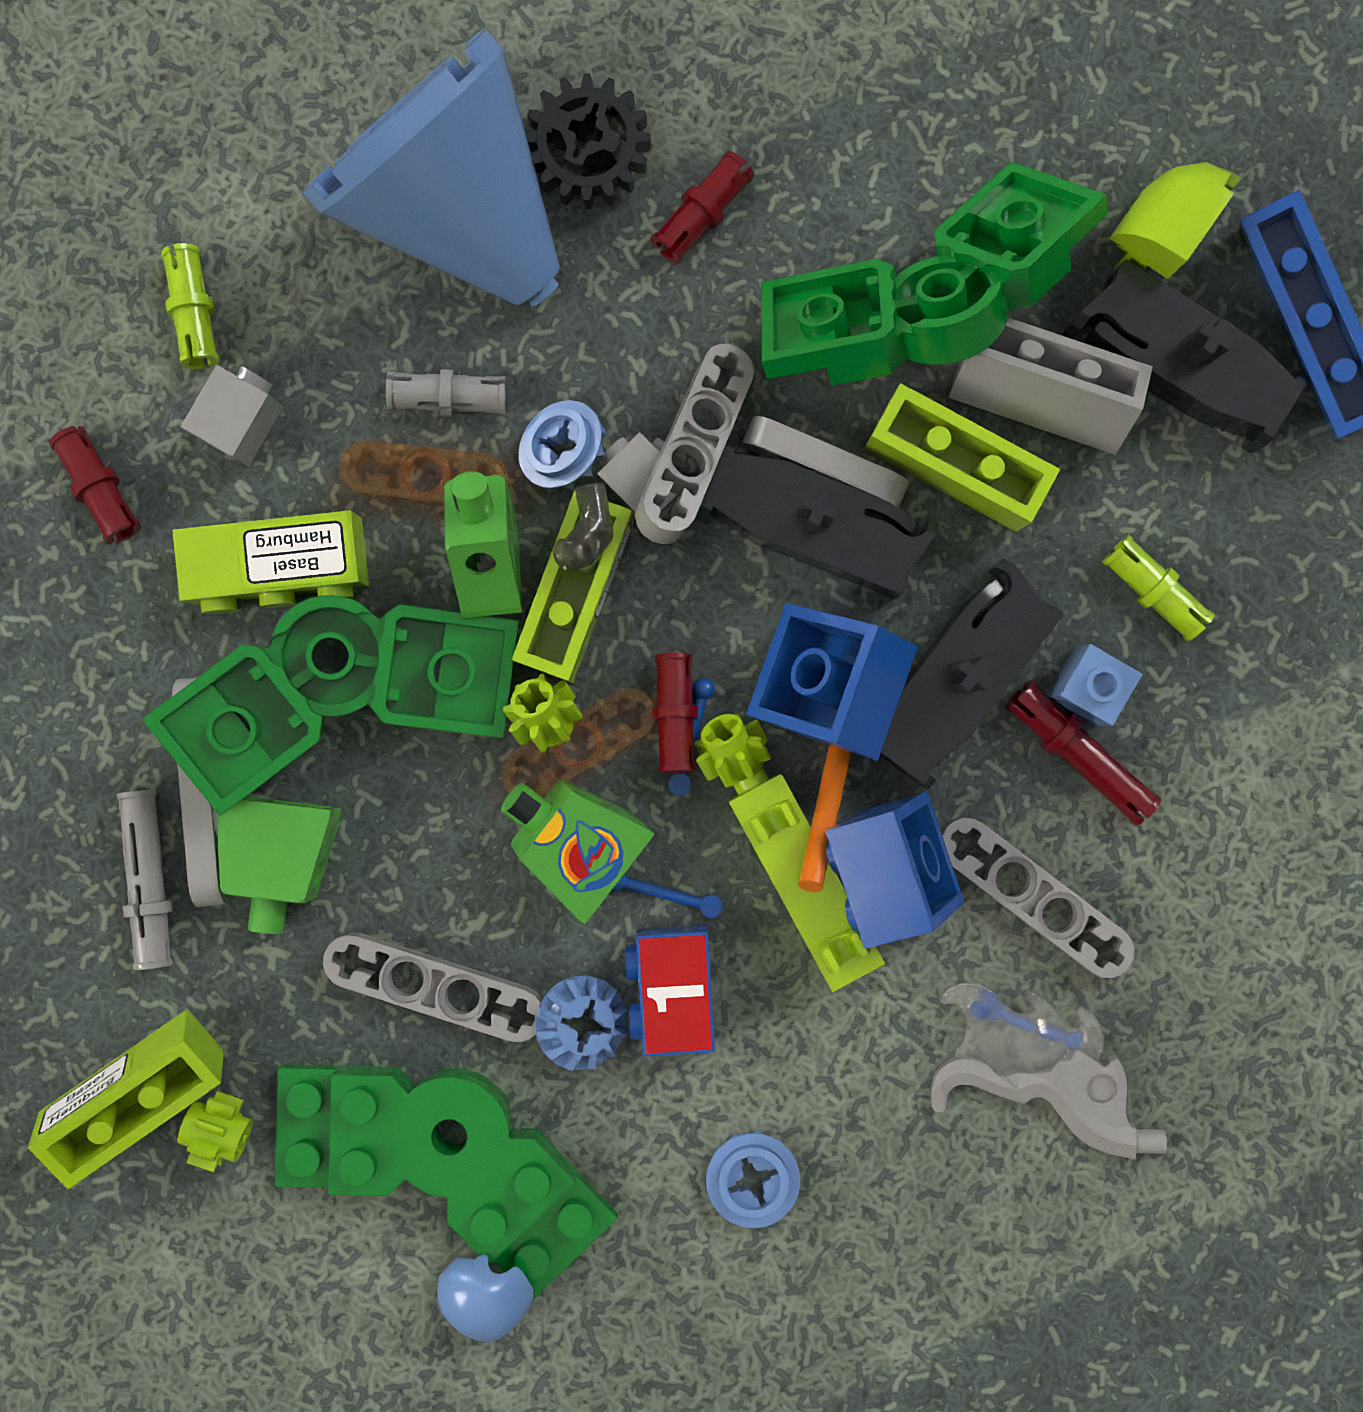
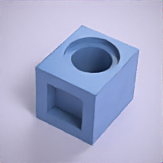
M1092 644L1082 645L1073 648L1046 696L1055 704L1069 712H1074L1079 718L1095 727L1113 726L1143 674Z

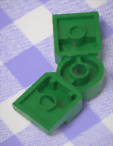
M1010 162L934 230L938 256L919 261L896 275L894 265L876 258L761 282L762 364L767 379L798 375L808 371L827 368L830 383L833 386L891 375L907 359L922 364L938 365L954 363L975 356L993 344L1001 335L1007 322L1008 310L1033 306L1071 270L1070 249L1108 215L1106 194Z
M334 595L313 597L298 603L283 615L275 627L270 648L242 644L141 720L218 815L221 816L321 741L325 716L350 714L364 708L368 704L384 724L504 738L506 715L503 712V707L508 705L513 669L512 657L516 646L519 620L490 616L463 619L460 612L402 604L397 605L379 620L368 608L355 600ZM338 640L344 643L348 649L349 659L347 665L338 673L326 674L315 663L316 649L324 641Z
M282 1064L278 1068L275 1187L328 1188V1195L389 1196L406 1179L425 1193L438 1197H448L447 1223L478 1256L483 1254L488 1256V1266L495 1261L504 1272L509 1271L513 1267H518L533 1287V1300L618 1218V1213L538 1129L521 1128L520 1130H513L510 1105L503 1092L491 1080L477 1072L459 1068L440 1070L422 1079L414 1086L410 1082V1078L399 1067ZM447 1119L458 1121L466 1130L467 1140L461 1144H450L444 1141L439 1134L438 1123Z

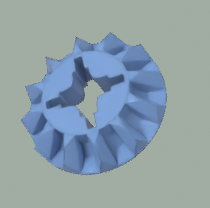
M572 400L560 401L541 410L530 421L520 441L519 463L524 475L531 482L551 493L558 487L573 490L575 481L581 476H593L591 465L596 458L605 456L601 440L607 434L598 419V414L584 403ZM569 439L576 445L575 449L571 451H563L560 457L548 448L549 446L566 445Z
M587 975L570 977L553 986L542 999L535 1019L536 1037L542 1051L557 1065L572 1072L584 1069L597 1070L598 1065L608 1058L617 1057V1048L622 1039L628 1035L626 1013L629 1010L617 993V989L604 980ZM590 1007V1017L604 1028L603 1030L596 1029L595 1032L586 1031L582 1040L578 1042V1032L561 1020L562 1018L582 1017L585 1009Z
M759 1130L742 1135L733 1134L723 1145L715 1148L706 1171L707 1192L714 1208L729 1222L746 1228H761L772 1225L782 1219L797 1200L800 1190V1172L796 1158L781 1139L765 1135ZM746 1157L749 1164L752 1163L757 1171L765 1169L770 1171V1175L762 1179V1194L764 1197L762 1201L759 1200L757 1193H753L749 1186H735L736 1182L744 1177L742 1159Z

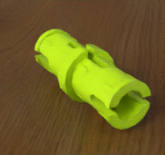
M173 244L176 256H173L172 248L169 246L164 247L161 250V257L164 261L170 295L165 301L167 316H172V319H174L180 353V365L187 369L206 368L204 358H207L208 365L214 366L219 363L210 315L215 311L213 298L211 296L208 297V294H206L200 261V249L193 244Z
M1130 535L1121 539L1113 548L1115 551L1112 554L1109 552L1102 560L1105 566L1110 567L1140 595L1137 602L1145 609L1149 607L1155 609L1187 642L1194 639L1206 628L1202 623L1209 624L1215 617L1211 610L1206 609L1177 581L1180 575L1174 569L1169 567L1165 570Z

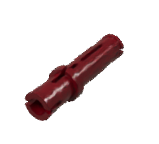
M1032 680L1023 685L1024 691L1019 688L1012 695L1005 708L1017 716L1042 739L1041 747L1049 754L1057 753L1128 817L1133 825L1137 826L1144 822V818L1141 816L1142 813L1146 818H1149L1157 810L1162 801L1161 797L1154 794L1081 727L1082 719L1074 712L1066 714Z

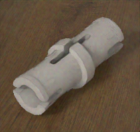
M441 369L440 374L387 372L386 405L388 410L417 409L440 411V416L453 417L454 412H485L504 415L506 413V376L454 375L453 369Z

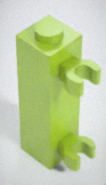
M763 768L755 773V778H746L734 784L733 786L738 795L728 799V802L832 993L884 965L885 962L876 946L865 949L859 930L853 931L845 911V901L848 897L837 874L831 869L829 862L822 891L809 892L799 887L798 883L811 827L783 775L778 772L768 777Z

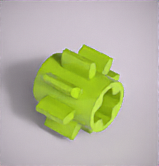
M540 674L538 678L527 680L515 686V691L511 697V704L504 706L503 712L512 723L509 728L510 733L521 746L532 739L540 752H545L548 747L571 740L570 734L573 730V722L582 719V714L573 702L576 696L567 682L563 680L552 687L546 676Z
M739 714L720 715L705 725L701 732V739L695 741L694 745L700 754L696 762L708 781L719 776L724 786L730 787L746 778H755V773L763 769V762L771 758L765 746L768 739L758 720L751 721L745 725Z
M217 1091L214 1098L209 1097L207 1104L197 1100L191 1104L183 1119L177 1143L186 1146L187 1151L190 1152L187 1164L214 1172L217 1165L221 1166L224 1160L233 1163L239 1160L253 1126V1119L242 1116V1113H240L244 1100Z

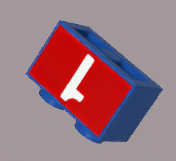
M707 925L637 929L636 944L625 945L627 980H638L640 1003L629 1004L631 1040L642 1039L643 1057L715 1052Z

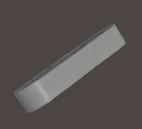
M754 416L741 444L746 450L758 456L789 461L877 496L898 508L909 485L907 479L892 470L782 423L761 416Z

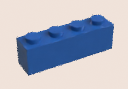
M1299 189L1240 219L1238 229L1304 375L1309 377L1308 384L1333 439H1339L1363 428V329Z

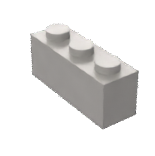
M1007 317L1003 332L993 344L975 356L959 362L948 398L1116 455L1143 410L1153 366Z

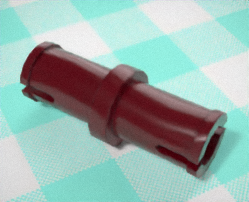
M727 151L722 156L721 161L698 187L690 186L681 196L682 205L659 231L651 236V242L655 248H659L662 244L665 245L660 254L674 264L680 263L683 256L708 228L715 229L723 221L724 209L754 179V173L750 166L746 167L743 172L739 170L746 163L742 157L732 151Z
M75 426L65 428L51 437L49 445L57 454L73 482L70 486L71 493L76 501L85 503L103 534L105 543L111 545L113 542L118 544L128 540L140 531L141 525L133 516L117 488L120 479L112 468L105 467L83 426H79L77 429Z
M674 652L655 655L658 706L652 708V721L658 722V773L683 774L696 772V765H694L693 721L698 720V706L692 705V654Z

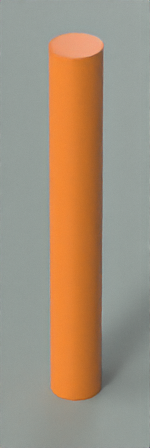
M830 745L798 883L800 888L809 892H820L823 889L828 865L827 846L829 840L826 830L837 823L851 752Z

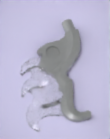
M972 982L958 983L948 988L939 997L943 1005L950 1003L960 1005L966 1016V1028L954 1057L943 1062L934 1073L931 1083V1106L934 1111L939 1113L946 1109L948 1093L953 1087L959 1085L975 1086L1000 1097L1023 1104L1030 1099L1042 1097L1051 1103L1071 1132L1092 1148L1107 1154L1135 1160L1136 1153H1166L1167 1138L1163 1129H1136L1133 1123L1128 1122L1125 1114L1127 1098L1125 1072L1116 1055H1108L1105 1061H1099L1103 1051L1104 1036L1100 1023L1091 1011L1077 1004L1075 1011L1081 1022L1075 1028H1070L1060 1020L1054 1007L1044 997L1030 990H1027L1025 994L1033 1007L1026 1013L1013 1011L1002 1003L994 991L984 985Z

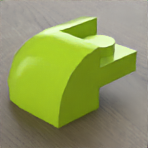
M1208 162L1178 166L1160 174L1129 206V211L1109 238L1117 244L1116 246L1125 252L1114 269L1127 259L1143 270L1149 266L1166 279H1169L1187 262L1233 196L1234 193L1231 190L1234 189L1241 178L1232 171Z

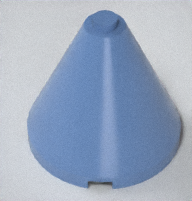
M486 27L465 43L467 48L464 51L472 60L471 62L462 67L454 56H449L347 147V150L334 163L335 167L332 168L328 165L302 191V194L318 213L514 305H520L528 301L534 307L545 300L558 287L559 283L554 279V276L558 273L560 264L504 48Z

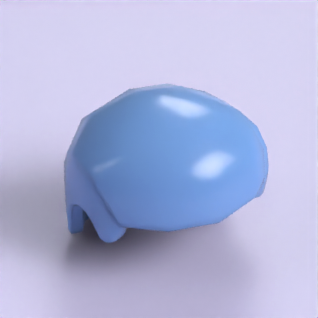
M483 1254L476 1259L457 1257L444 1268L438 1277L437 1303L445 1319L458 1332L473 1340L490 1343L502 1339L522 1320L533 1304V1287L518 1267H513L502 1274H496L489 1269L487 1255Z

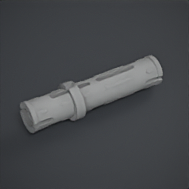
M157 790L117 793L128 905H123L124 918L130 917L134 958L133 970L173 965L167 912L173 911L172 899L166 900L156 802Z

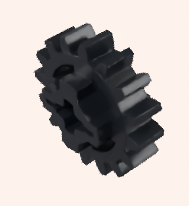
M584 73L580 88L573 89L567 78L560 79L562 94L555 97L553 94L543 90L540 93L544 112L529 110L527 114L529 125L535 131L526 132L530 152H533L531 156L535 172H543L540 177L542 190L547 193L559 186L561 203L566 206L572 201L575 194L582 196L585 209H592L594 196L601 194L609 206L615 204L614 189L620 186L629 193L635 189L631 171L645 174L647 171V158L641 154L651 150V134L643 131L647 127V114L645 110L632 112L635 100L634 94L630 90L619 97L615 96V83L612 78L608 77L601 89L593 87L590 73ZM612 117L623 127L627 142L621 140L620 133L611 130ZM596 128L598 142L590 140L579 153L577 140L585 142L589 135L594 133ZM549 142L555 144V148L565 152L563 168L553 159L549 151ZM604 169H608V171H606V172H604V173H602V174L595 175V176H590V175H592V174H594V173H597V172H599V171H602V170H604Z

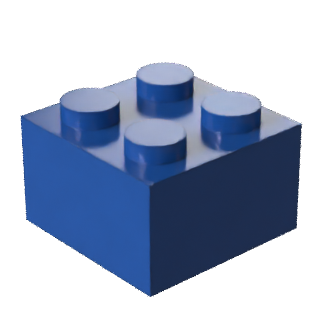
M786 603L746 715L790 733L878 761L918 646L878 625Z
M927 790L860 810L826 830L829 840L827 859L833 872L841 876L848 897L845 901L846 916L853 931L859 930L865 949L934 932L964 903Z

